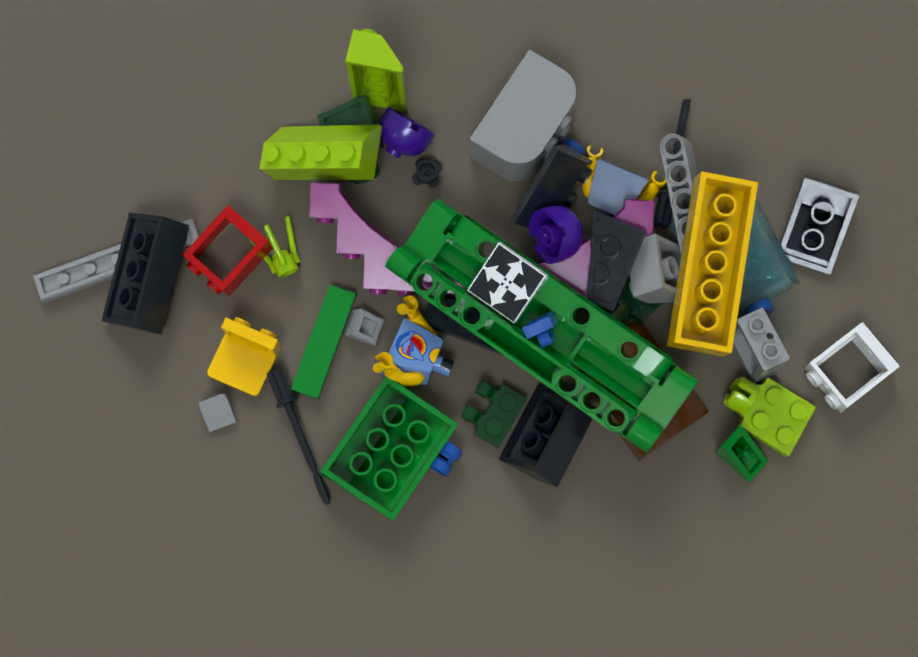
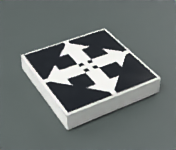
M498 242L467 291L515 324L548 275L502 242Z

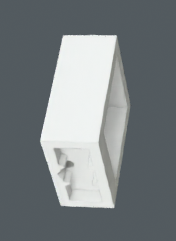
M862 322L811 361L804 369L807 372L806 377L815 387L819 386L825 393L824 398L829 406L835 410L838 409L842 413L900 366ZM853 341L879 374L849 398L845 399L818 366L849 342Z

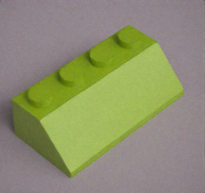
M353 29L345 60L353 103L382 109L391 107L407 114L408 106L402 64L382 35L371 29H362L361 31Z
M382 126L281 127L264 142L259 169L274 180H374Z

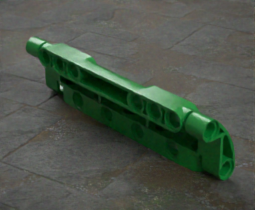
M436 199L430 205L405 245L396 248L385 264V268L411 285L418 295L605 428L619 433L645 453L650 450L699 381L674 364V360L662 350L483 225L465 214L461 215L440 199ZM489 241L496 247L498 242H502L548 276L517 323L514 324L432 267V265L468 289L489 258L483 252L484 244ZM425 274L430 275L433 280V285L429 290L422 284V278ZM449 290L456 295L454 306H450L445 300V295ZM472 307L476 308L480 313V319L477 323L472 322L469 318V310ZM579 308L588 310L590 319L587 323H582L577 319L576 313ZM553 311L558 322L550 329L556 340L542 348L537 335L527 339L522 328L528 322ZM627 341L634 342L637 345L638 353L636 356H628L625 353L624 345ZM572 364H574L575 366H577L578 368H580L582 371H584L585 373H587L588 375H590L592 378H594L595 380H597L599 383H601L602 385H604L605 387H607L609 390H611L612 392H614L616 395H618L619 397H621L622 399H624L626 402H628L629 404H631L633 407L636 408V410L633 409L632 407H630L628 404H626L625 402H623L621 399H619V398L616 397L615 395H613L611 392H609L608 390H606L604 387H602L601 385H599L597 382H595L594 380H592L591 378H589L587 375H585L584 373H582L580 370H578L577 368H575L574 366H572ZM565 375H570L575 379L576 387L574 390H569L564 386L563 378ZM589 392H594L600 397V405L598 407H593L587 402ZM617 409L624 413V423L617 424L611 419L612 410Z

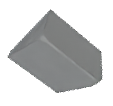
M353 309L343 335L375 346L385 319L363 309Z
M225 393L198 403L210 433L237 423L230 401Z

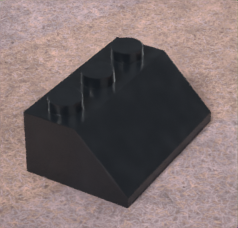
M566 144L554 146L510 221L529 229L531 216L536 210L547 206L571 208L578 197L575 191L579 184H585L593 172L590 169L593 161Z
M538 385L499 460L540 482L558 487L593 418L551 388Z

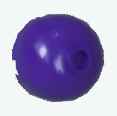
M387 107L379 124L382 126L380 138L387 145L385 151L397 158H400L402 154L409 157L418 156L427 149L435 136L432 131L411 118H407L391 107Z
M547 206L533 212L530 219L529 232L530 236L535 235L537 244L533 245L541 260L547 264L560 263L571 258L579 251L583 240V225L573 211L563 206Z

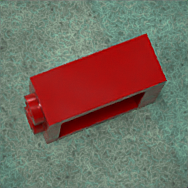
M227 205L185 251L183 256L189 261L186 266L198 277L203 273L209 278L206 284L218 295L223 291L230 297L273 247L269 240ZM231 223L251 240L255 246L222 281L197 258L224 228Z

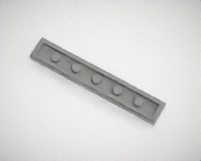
M192 218L181 222L189 225L187 241L182 253L199 237ZM121 244L33 275L41 302L46 303L112 279Z

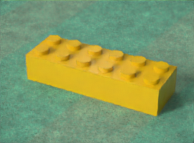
M703 171L694 178L667 342L668 347L722 357L732 353L758 182Z

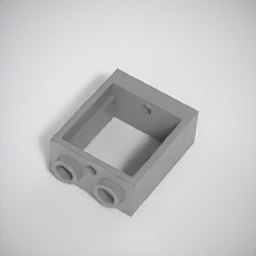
M763 307L737 319L733 349L750 381L756 384L764 380V378L777 374L790 360V357ZM768 333L772 334L773 339H768L766 335Z

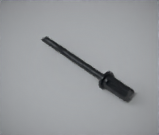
M691 99L683 100L676 134L683 137ZM680 141L674 143L672 151L674 155L681 149ZM666 182L665 189L659 190L657 193L659 200L653 224L655 227H661L662 229L670 227L673 214Z
M283 369L272 370V372L266 375L278 402L276 407L277 409L285 408L307 465L313 472V479L320 497L328 505L330 503L328 491L320 473L317 471L315 459L292 405L298 399L293 396Z

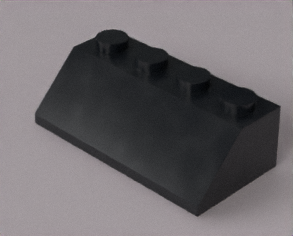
M129 212L101 321L162 335L169 303L173 296L177 272L180 268L183 248L187 241L189 225L163 216Z

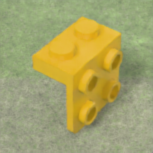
M235 317L234 321L225 318L221 326L225 335L207 370V374L210 378L251 396H258L267 379L266 374L270 373L281 350L279 341L275 339L277 335L261 328L260 332L250 328L251 324L238 317Z

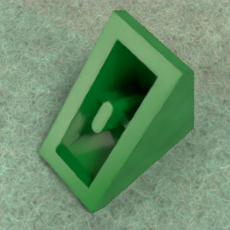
M741 426L732 433L715 453L748 482H751L768 462L752 438Z

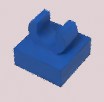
M552 311L528 322L522 330L527 339L537 335L538 341L543 348L556 340L550 328L554 327L558 321Z

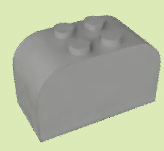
M529 49L469 139L470 158L510 181H524L533 177L540 170L559 139L563 141L571 130L569 125L573 120L576 86L570 74Z

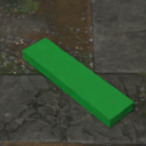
M329 285L291 391L319 400L355 302L356 293Z

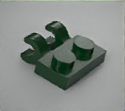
M481 380L475 394L490 401V407L486 414L482 415L476 409L467 405L461 414V418L477 427L474 432L475 436L499 449L527 398L503 384L500 390L497 391L491 385Z

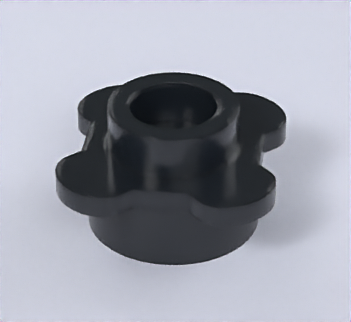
M418 159L415 162L416 173L412 176L413 183L416 185L427 184L431 188L437 187L439 185L438 174L442 171L441 163ZM426 171L430 172L429 175H425L424 173Z

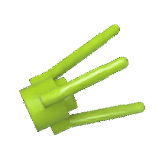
M289 216L285 217L290 254L288 250H280L270 226H264L267 237L275 252L272 255L273 261L269 255L264 258V261L268 264L272 275L277 274L278 278L289 276L298 271L297 264L301 262L297 254L293 227Z

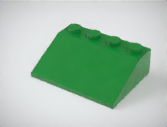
M385 377L330 456L320 474L391 521H394L458 426V423L396 381Z

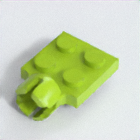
M745 377L737 378L729 388L732 393L730 395L726 393L724 398L725 406L740 416V423L737 427H743L749 435L785 457L790 456L816 407L768 377L764 378L760 385H756Z

